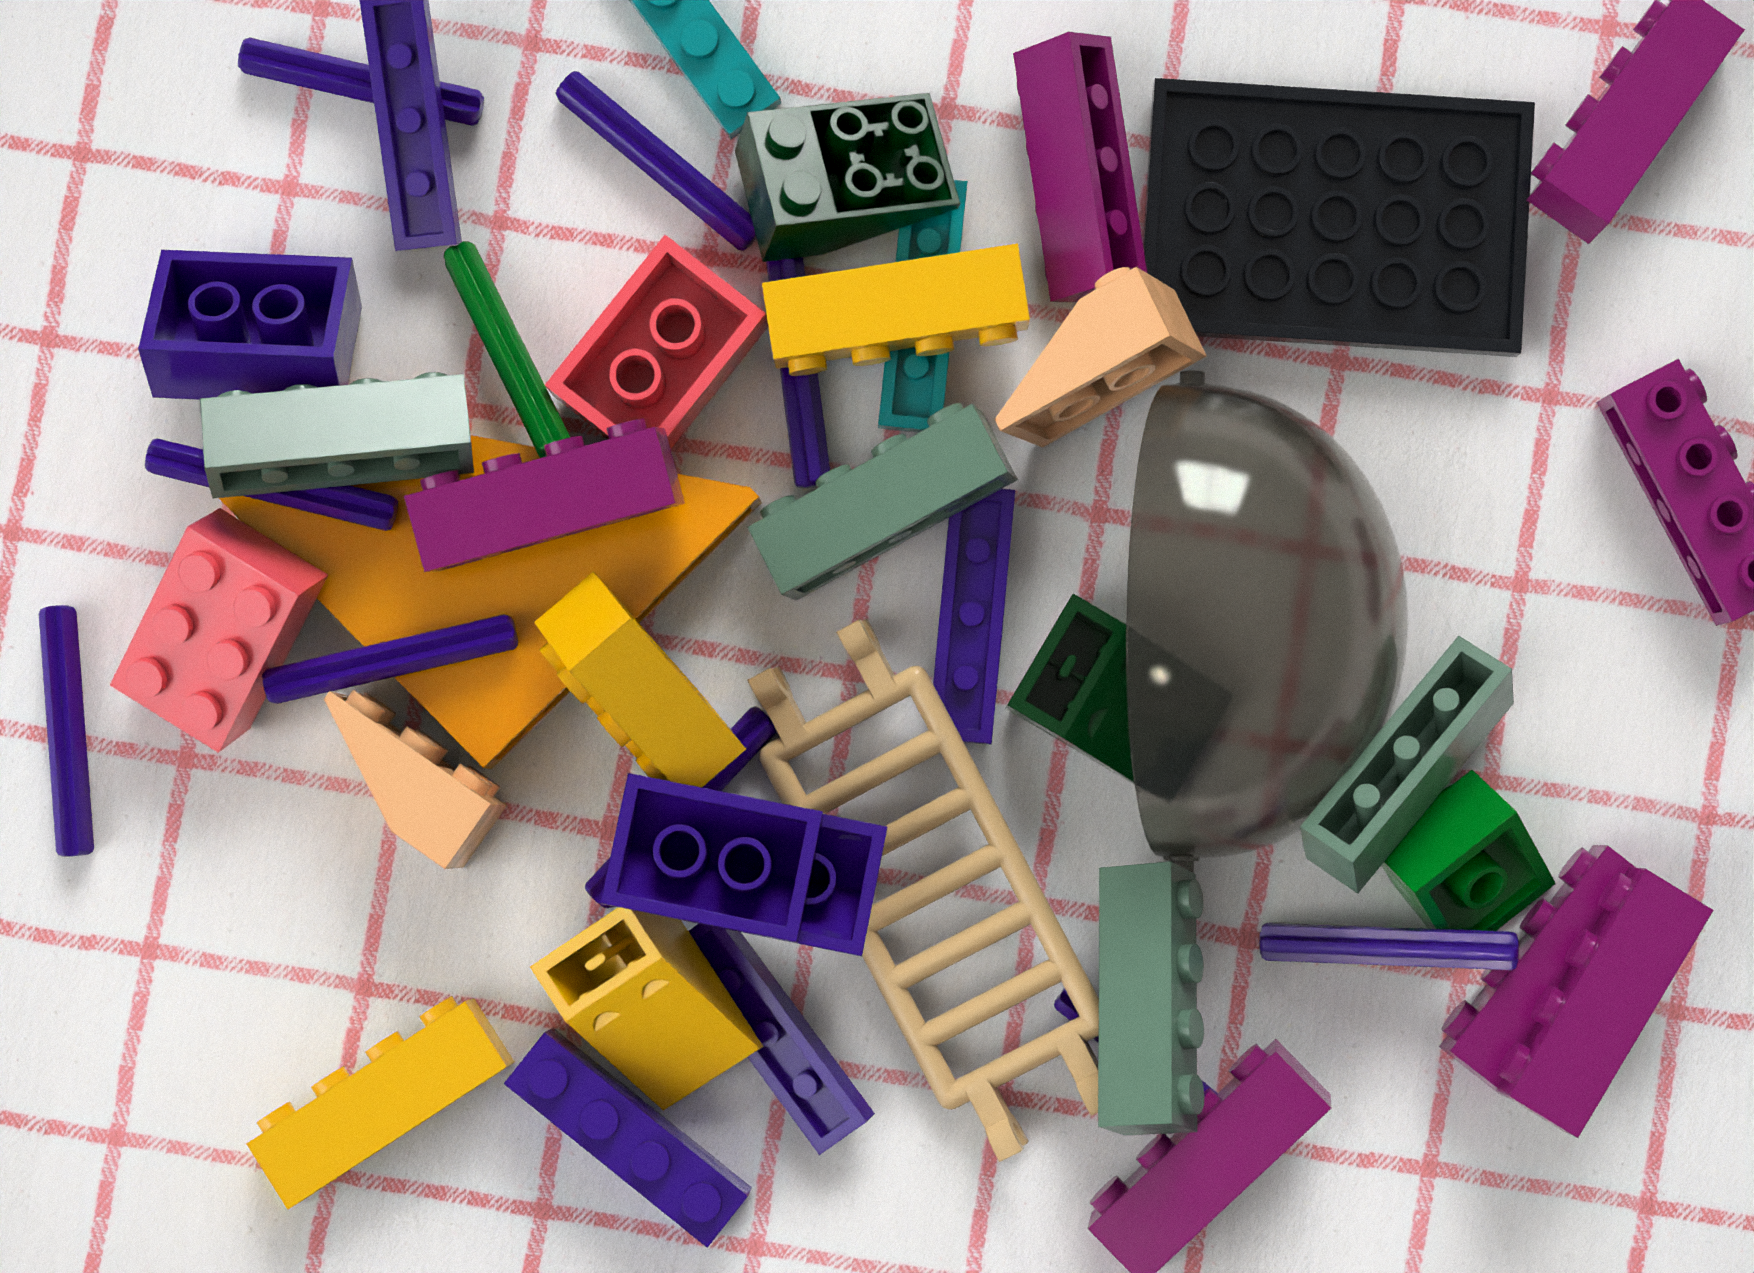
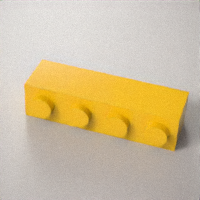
M1018 243L762 283L776 369L788 367L789 375L791 376L823 372L827 370L826 361L852 357L854 366L879 364L891 360L890 351L914 347L917 356L944 354L954 350L953 341L979 338L980 346L985 347L1008 344L1017 341V332L1028 330L1030 322Z
M453 996L448 997L419 1016L425 1027L405 1041L400 1033L396 1031L365 1051L371 1063L350 1076L343 1066L314 1084L311 1089L317 1098L299 1110L295 1111L289 1101L256 1122L262 1134L246 1143L287 1210L515 1063L474 998L458 1005Z

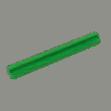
M463 241L457 246H450L444 252L445 266L539 457H546L544 445L570 438V435L475 244Z

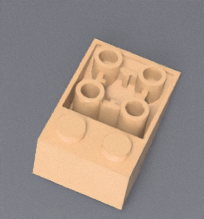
M353 689L350 695L347 696L329 691L324 701L391 832L444 869L464 868L507 806L494 796L500 786L470 765L465 767L459 764L455 769L442 759L448 752V749L421 730L416 729L414 731L406 726L402 732L390 723L396 713L368 693L364 692V694H361Z

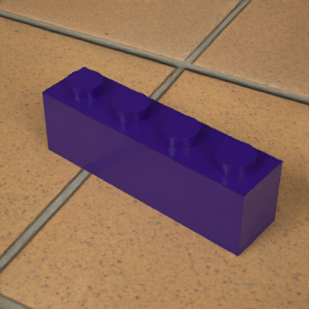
M554 1028L543 1033L504 1082V1085L707 1248L746 1200L752 1189L750 1185Z

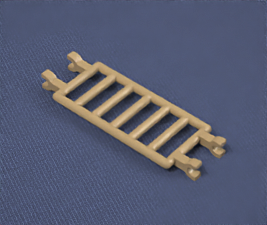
M868 619L863 621L857 620L836 633L847 653L855 662L868 687V690L806 722L793 698L791 688L780 666L774 669L768 668L747 680L780 736L761 748L759 759L782 804L823 811V814H826L939 753L943 756L958 787L885 825L887 826V833L882 856L969 810L973 813L988 845L873 904L862 957L939 1104L945 1109L952 1110L971 1101L985 1128L989 1143L997 1159L1001 1162L1021 1152L1024 1149L1023 1145L1029 1141L1020 1124L1010 1112L998 1087L1061 1055L1076 1082L1079 1094L1090 1116L1098 1113V1060L1088 1041L1099 1036V998L929 675L920 666H911L895 675L881 650L878 638ZM911 696L928 728L927 731L807 795L805 794L789 763L791 759ZM1000 867L1002 868L1019 902L897 965L894 964L878 933L879 930ZM1032 925L1049 958L1048 960L927 1022L924 1021L907 988ZM1062 982L1079 1017L955 1080L937 1045Z

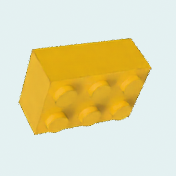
M594 571L534 622L548 641L539 650L558 672L557 676L582 704L585 702L598 716L596 717L612 738L621 747L626 746L636 757L635 761L648 777L703 787L746 750L707 699Z

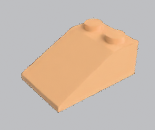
M1129 267L1118 268L1099 278L1095 283L1096 290L1078 300L995 418L999 430L1037 446L1045 447L1205 358L1207 355L1175 290L1138 267L1131 270Z

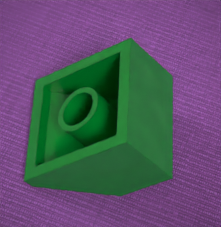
M1470 770L1453 785L1443 789L1381 865L1392 884L1428 929L1497 931L1556 884L1517 811L1473 770Z

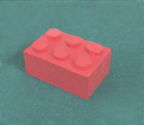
M664 235L546 382L545 387L557 400L607 439L609 437L606 428L644 418L647 428L659 427L665 429L670 449H672L768 328L767 315L667 235Z
M219 508L187 526L110 686L219 753L251 728L266 699L263 673L266 669L283 665L329 575L223 509Z

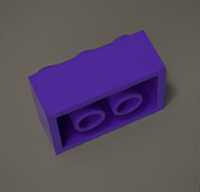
M161 249L138 347L152 397L200 400L201 398L218 397L222 393L234 390L255 394L284 391L290 386L299 384L313 385L317 388L348 385L362 310L352 257Z

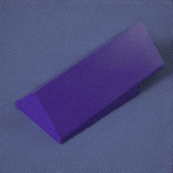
M628 773L601 904L862 957L887 826L823 814V811Z

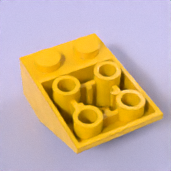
M617 907L530 966L564 1021L663 1111L763 1047L681 920Z

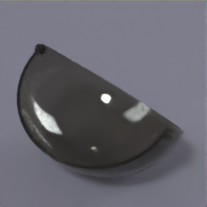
M1189 370L1180 372L1179 383L1162 385L1156 392L1149 409L1142 436L1134 488L1129 542L1126 667L1131 759L1138 809L1145 837L1155 855L1163 857V860L1172 861L1194 873V861H1200V858L1227 857L1252 852L1277 843L1300 830L1302 823L1336 782L1354 765L1376 734L1392 716L1401 687L1406 661L1409 623L1405 576L1394 532L1372 485L1351 455L1328 432L1310 418L1286 404L1252 391L1206 384L1205 372Z

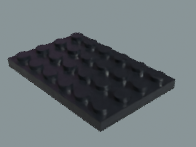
M1155 78L1152 92L1143 237L1147 273L1175 290L1196 335L1199 337L1517 357L1521 354L1529 221V202L1527 198L1530 196L1535 102Z

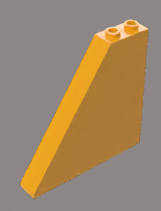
M471 435L474 473L460 474L459 476L460 480L485 474L482 462L509 454L520 453L522 463L539 459L540 457L535 447ZM677 474L685 501L683 505L446 570L424 572L404 499L405 495L423 491L420 480L423 478L350 485L391 495L398 500L396 520L391 530L387 531L246 496L219 498L239 520L329 575L317 599L364 647L495 616L508 615L512 617L518 636V646L515 649L394 677L483 768L492 769L570 693V690L557 676L558 672L539 650L548 643L534 623L539 617L594 571L640 624L762 504L760 497L750 487Z

